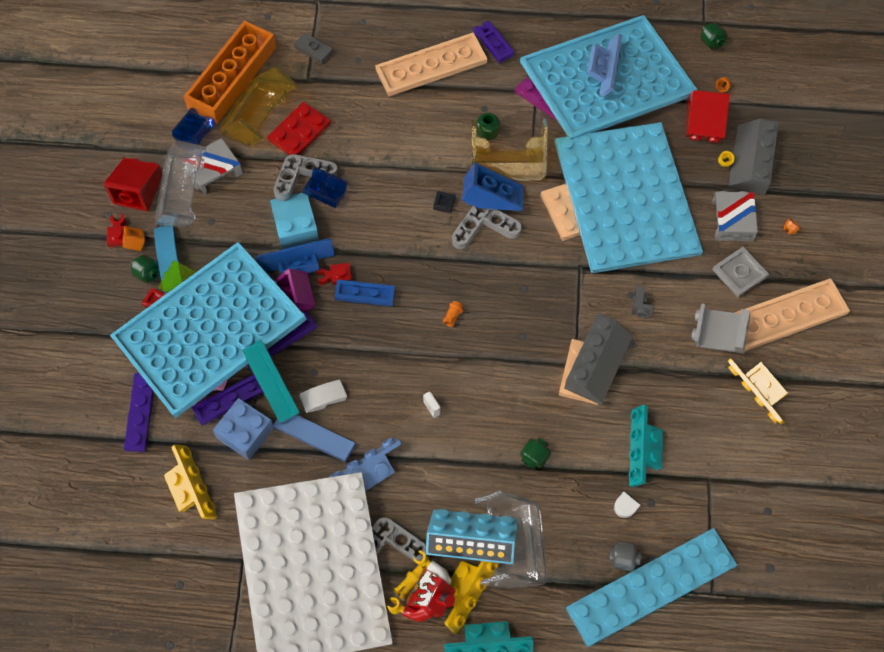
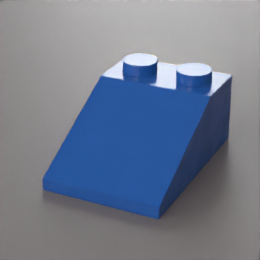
M475 162L464 177L462 201L477 208L521 211L523 209L524 185Z

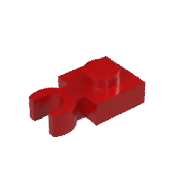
M121 214V219L115 221L114 216L111 215L110 222L113 227H107L108 247L123 246L126 219Z
M349 263L330 265V270L328 271L326 269L317 270L318 276H325L322 279H318L319 285H325L332 281L334 286L337 284V280L352 281Z

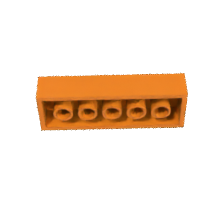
M244 20L183 96L187 109L218 124L277 48L274 34Z

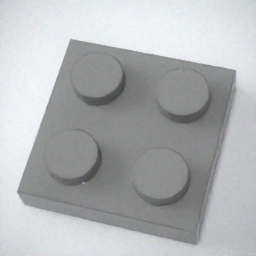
M744 247L713 267V271L738 298L765 280L769 275Z

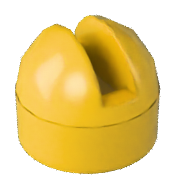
M724 151L720 154L718 162L722 167H729L735 158L731 152Z

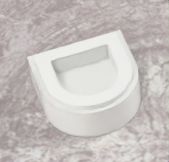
M623 492L614 504V511L621 518H629L637 511L640 504Z

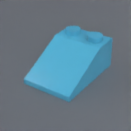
M307 192L291 195L286 201L270 200L282 249L319 241Z

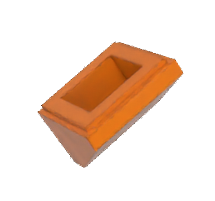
M125 226L123 248L141 251L145 242L144 230Z

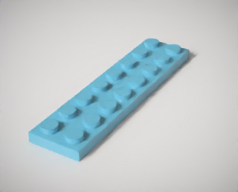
M713 528L567 606L566 610L587 648L730 571L737 564Z

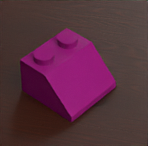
M289 268L274 280L277 286L301 312H308L315 307L307 272Z

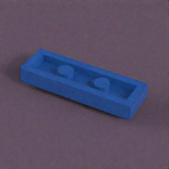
M337 280L334 298L337 301L393 307L395 286Z

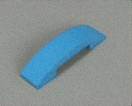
M173 225L154 228L157 260L165 294L183 282Z

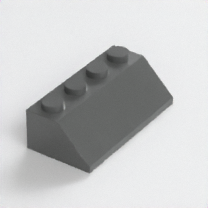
M760 118L737 126L733 151L735 159L731 164L728 188L762 195L766 194L771 181L779 122Z
M597 313L566 379L564 389L602 405L632 339V336L617 320Z

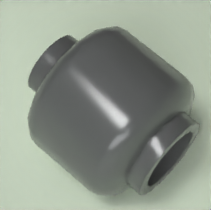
M618 541L615 546H611L609 562L613 563L615 569L634 571L636 565L641 564L642 552H638L636 544Z

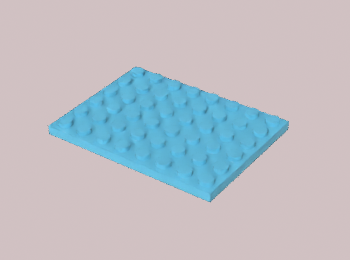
M644 15L537 51L520 59V63L567 136H570L571 139L603 130L687 99L693 90H697ZM617 34H621L622 45L619 50L617 74L614 81L615 87L611 93L602 98L599 96L601 82L587 75L591 49L595 44L607 49L609 41Z
M661 122L588 133L571 139L570 136L555 138L554 143L591 273L699 256L703 253Z
M237 242L110 336L176 419L248 364L242 352L243 349L255 344L260 339L265 348L268 349L307 319Z

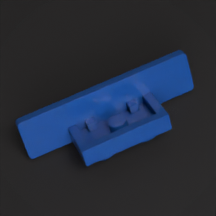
M331 238L258 255L256 256V261L266 273L279 270L281 275L290 268L309 274L319 270L317 260L331 257L335 254Z

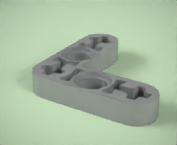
M294 154L289 155L285 158L275 183L274 196L279 201L288 200L292 195L299 175L333 180L337 177V166L330 161ZM309 165L316 166V168L312 170H309L306 167ZM286 175H291L293 177L290 180L283 179V177Z
M472 206L454 231L452 244L457 249L466 248L483 224L507 238L515 239L521 234V224L497 209H483ZM481 209L484 210V213L481 212V213L478 215V219H477V218H476V216H477V211H481ZM499 217L502 222L495 224L491 219ZM468 222H473L476 226L473 229H469L465 225ZM510 228H516V230H513L512 232L509 231ZM464 232V241L460 240V242H458L457 238L460 239L463 236Z
M380 518L373 525L372 533H376V535H373V538L378 543L376 555L388 543L413 562H415L413 558L417 561L423 560L424 556L418 555L415 557V551L409 547L413 541V548L416 550L422 548V551L426 554V545L388 518ZM388 524L389 531L382 532L380 536L383 540L381 541L377 537L381 531L380 525L385 526ZM399 535H404L408 539L407 543L403 546L397 545L395 542L396 537Z

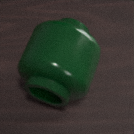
M718 23L707 24L702 29L701 40L710 49L715 50L724 46L727 40V32Z
M492 113L481 114L476 121L477 135L484 140L495 139L500 132L499 118Z
M140 255L132 261L131 273L144 283L153 282L160 274L158 261L147 255Z
M541 438L537 440L529 439L520 452L521 461L534 470L536 467L542 468L551 455V451L547 448L549 444Z

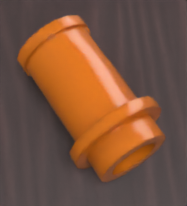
M457 301L450 303L449 310L442 322L449 327H453L459 314L463 312V305Z

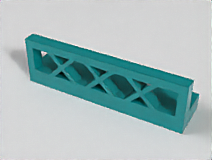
M260 339L255 344L243 349L242 352L279 423L300 413L262 340Z

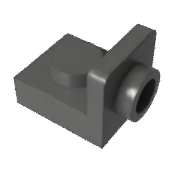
M637 285L634 292L631 314L637 315L640 318L651 317L654 306L646 304L647 294H644L645 286Z

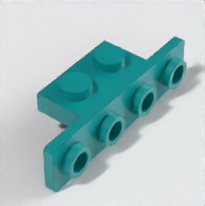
M644 404L632 409L630 487L645 484L646 467L659 470L662 469L663 429L647 424L648 406Z
M508 621L464 625L466 642L444 644V652H533V637L510 638Z

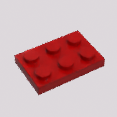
M303 101L267 136V139L287 155H301L331 125V120Z

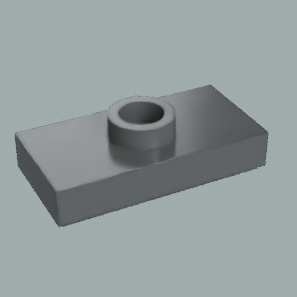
M303 33L294 43L295 49L321 64L333 53L331 47L306 33Z

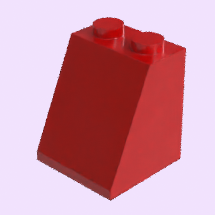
M693 90L687 98L685 137H690L692 141L708 139L710 143L722 141L725 138L730 94Z
M124 157L103 185L112 204L148 212L163 173L160 165L154 162H144L136 158Z

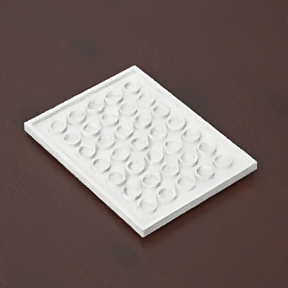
M362 472L234 493L257 652H356L392 645Z

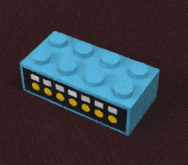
M433 509L427 530L426 555L513 564L518 519L509 516L497 517L489 514L479 515L470 514L465 511L452 512L445 509Z

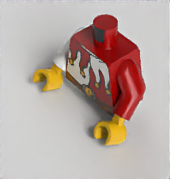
M418 551L424 558L421 561L413 558L419 566H426L428 568L422 571L404 603L405 607L401 605L396 597H392L390 600L397 605L393 608L387 607L392 614L396 615L401 612L404 617L417 622H423L432 617H441L447 607L449 608L454 605L455 589L450 586L452 581L447 570L436 562L429 561V557L423 551Z

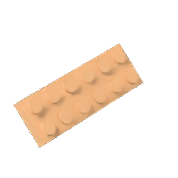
M470 33L375 65V68L388 96H392L486 64L487 57L475 34Z
M832 279L821 281L746 308V310H750L751 317L745 351L847 315L850 310Z

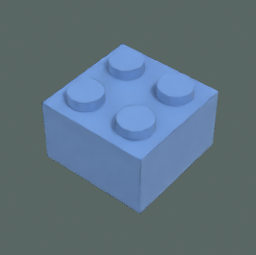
M238 398L215 426L213 432L219 441L247 460H250L273 431L274 427L271 419Z

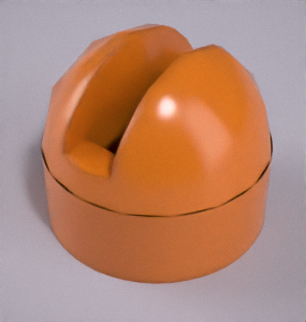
M721 77L716 82V89L719 92H726L731 87V80L727 77Z
M791 218L783 226L784 231L789 229L788 235L795 234L801 228Z

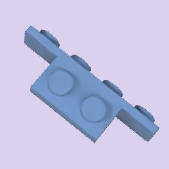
M617 34L609 41L607 49L598 44L592 46L587 75L601 82L599 96L602 98L611 93L615 87L616 68L619 61V50L622 45L621 34Z
M389 438L382 442V446L377 450H369L364 454V458L359 461L354 460L347 465V469L342 472L337 471L329 477L362 472L364 488L367 491L395 473L385 454L402 443L397 438Z

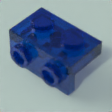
M190 108L171 131V135L179 146L194 149L210 131L215 121L212 117L199 115L195 108Z
M314 167L312 176L303 187L302 193L336 209L346 194L348 182L325 170Z

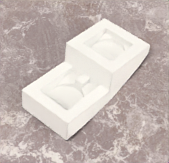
M340 380L319 385L299 395L306 413L325 409L328 404L345 401L347 398Z

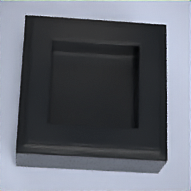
M437 191L433 210L452 213L456 195Z

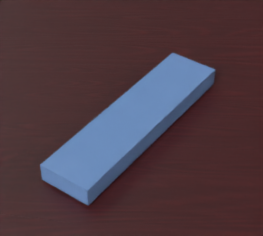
M294 415L281 423L277 419L273 425L275 429L345 463L355 447L354 442L298 415Z

